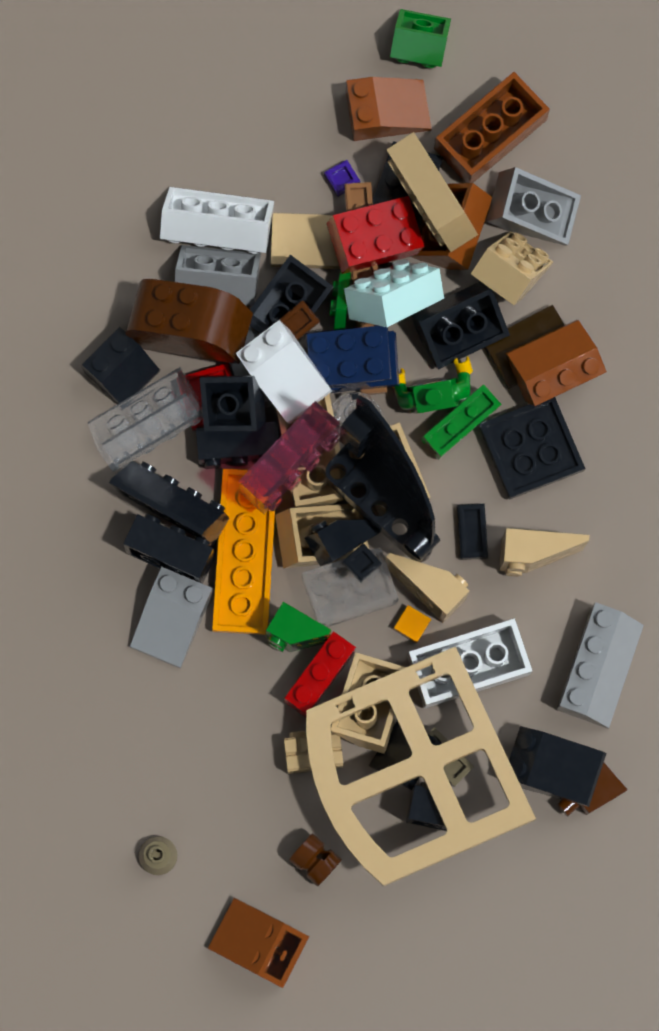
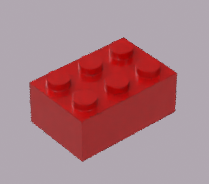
M409 196L335 214L326 223L342 274L414 256L424 248Z

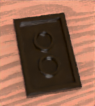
M553 305L509 327L510 336L485 347L508 389L518 383L506 353L564 326Z

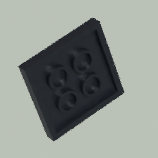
M555 397L537 406L529 404L479 424V429L509 500L583 472L586 469Z

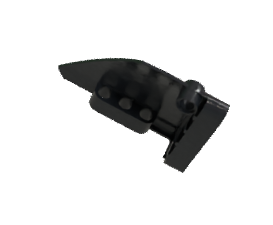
M359 395L356 400L355 410L345 419L340 427L339 441L344 447L328 463L325 472L326 482L410 559L418 562L426 561L430 557L433 548L440 542V538L435 533V516L424 485L413 462L387 421L371 401ZM351 451L358 458L363 454L364 456L361 459H353L350 457L349 452ZM339 468L345 472V476L342 479H334L330 472L333 469ZM357 486L362 487L366 494L361 498H356L351 494V489ZM375 505H382L386 509V514L376 516L372 513L371 508ZM396 523H402L407 528V532L397 535L393 532L392 526Z

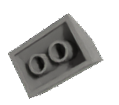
M181 245L175 269V282L216 288L236 296L246 307L253 306L257 293L261 253L252 254L244 251Z

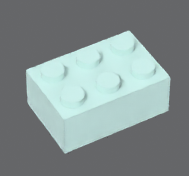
M406 259L393 262V266L386 269L376 270L374 275L368 278L357 279L353 285L344 289L349 319L383 327H389L444 299L440 268L428 266L427 263H409Z

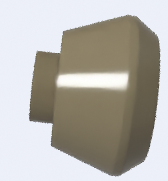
M158 836L152 837L141 846L139 861L143 869L148 873L163 875L171 871L175 866L177 850L169 839Z

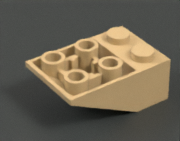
M510 231L487 248L471 272V275L508 302L516 305L548 270L553 261L549 259V255L545 251L528 244L527 239L523 235Z

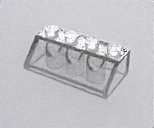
M179 367L90 420L88 425L98 452L114 472L119 468H124L141 455L150 453L156 446L166 440L175 438L178 433L186 428L197 425L203 419L202 404L183 370Z

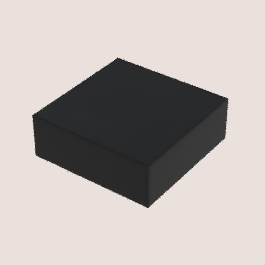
M364 543L342 562L360 583L382 565Z

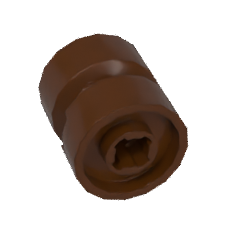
M312 833L290 857L289 861L300 871L306 870V877L318 887L342 859L331 849L325 850L324 843Z

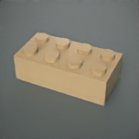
M414 132L386 149L392 158L387 162L440 246L446 244L450 252L478 235Z

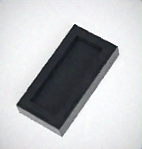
M485 504L457 505L460 560L488 559Z

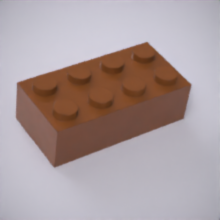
M513 72L435 138L434 150L443 157L446 163L465 183H474L546 122L550 108Z

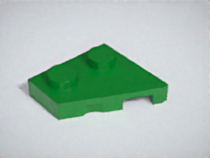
M340 270L339 281L334 280L332 296L337 297V300H331L330 316H335L334 331L345 329L347 302L344 289L350 286L351 272L342 274Z

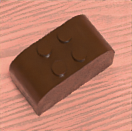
M143 279L139 283L126 335L129 338H133L145 350L239 364L240 359L236 352L245 345L253 313L239 298L216 288L157 279Z

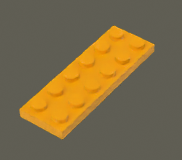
M223 469L220 505L225 507L224 512L230 519L218 537L213 632L266 635L269 622L277 472Z

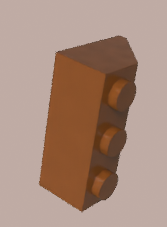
M474 183L447 184L478 235L450 252L446 244L443 246L439 245L424 219H422L419 231L424 248L417 255L411 257L448 270H468L493 197Z
M579 320L566 324L506 353L524 401L533 406H537L607 372L598 348Z

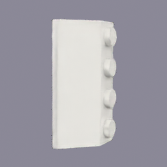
M169 187L162 208L160 239H165L171 243L188 242L200 247L210 245L224 250L240 249L252 254L266 253L274 201Z

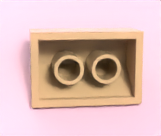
M355 652L342 695L406 667ZM353 699L338 705L339 713L354 708ZM383 701L334 722L331 732L359 747L385 754L396 717L390 704Z

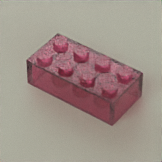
M315 401L239 480L240 493L261 513L265 514L268 510L273 512L282 503V495L287 490L292 492L301 483V475L306 470L311 472L321 461L319 459L320 455L325 450L330 452L338 444L340 422Z

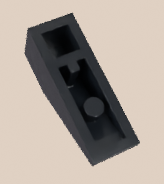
M367 519L336 520L329 524L324 520L311 527L313 533L306 536L305 540L321 567L342 557L379 534L380 531Z

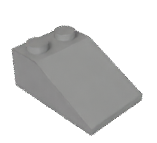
M514 167L499 172L486 222L507 231L566 246L569 244L581 195Z
M161 567L150 591L130 647L181 669L213 596V588Z

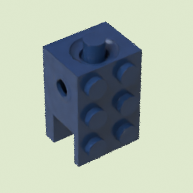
M371 326L307 334L308 356L332 389L331 393L400 386L396 332L388 331V327Z

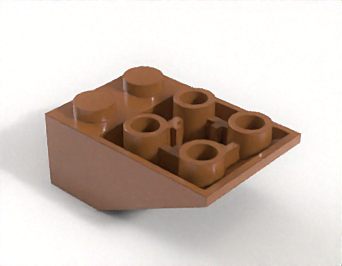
M234 898L208 949L284 988L310 936Z

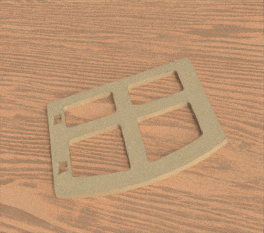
M456 646L306 711V737L309 761L322 805L335 831L347 849L363 868L383 886L536 820ZM432 665L434 674L420 679L416 672ZM448 675L452 679L474 728L468 733L435 746L428 737L409 695V691L441 676ZM353 699L355 707L339 713L336 706ZM383 701L388 702L412 752L411 757L350 784L341 785L334 762L331 725ZM482 750L486 753L509 802V806L470 823L465 818L443 768L451 762ZM421 777L428 787L447 829V833L398 856L389 857L362 827L351 810L352 806L412 779Z

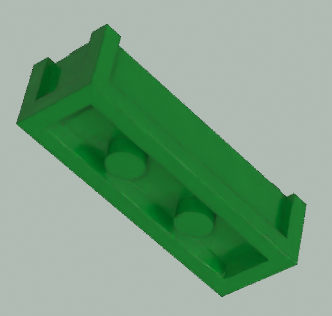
M483 384L421 438V441L423 443L427 442L436 453L435 457L439 460L502 404Z

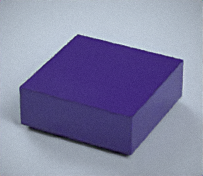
M348 160L324 172L325 178L337 197L345 193V184L361 182Z

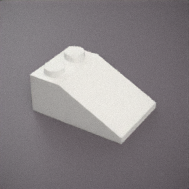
M280 320L236 352L249 374L255 376L259 387L288 424L332 392V389L291 330Z

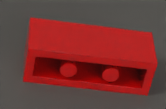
M333 631L285 696L284 702L306 718V711L318 704L353 656L356 647Z

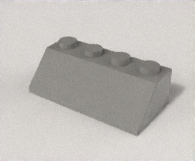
M595 602L590 609L556 710L609 729L644 625L622 611Z

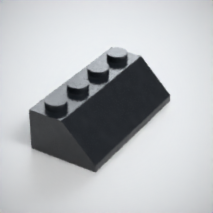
M131 461L111 478L109 483L120 494L188 533L209 541L211 546H214L230 519L224 512V506L213 500L210 503L201 499L202 494L190 487L187 490L178 487L179 481L167 474L162 478L155 474L157 469L142 461L141 465Z

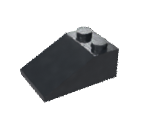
M289 255L250 309L253 313L250 326L261 334L302 300L315 313L334 286L295 257Z
M520 726L509 762L522 789L589 807L607 753L546 732Z

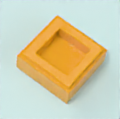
M407 605L393 630L418 643L431 618Z

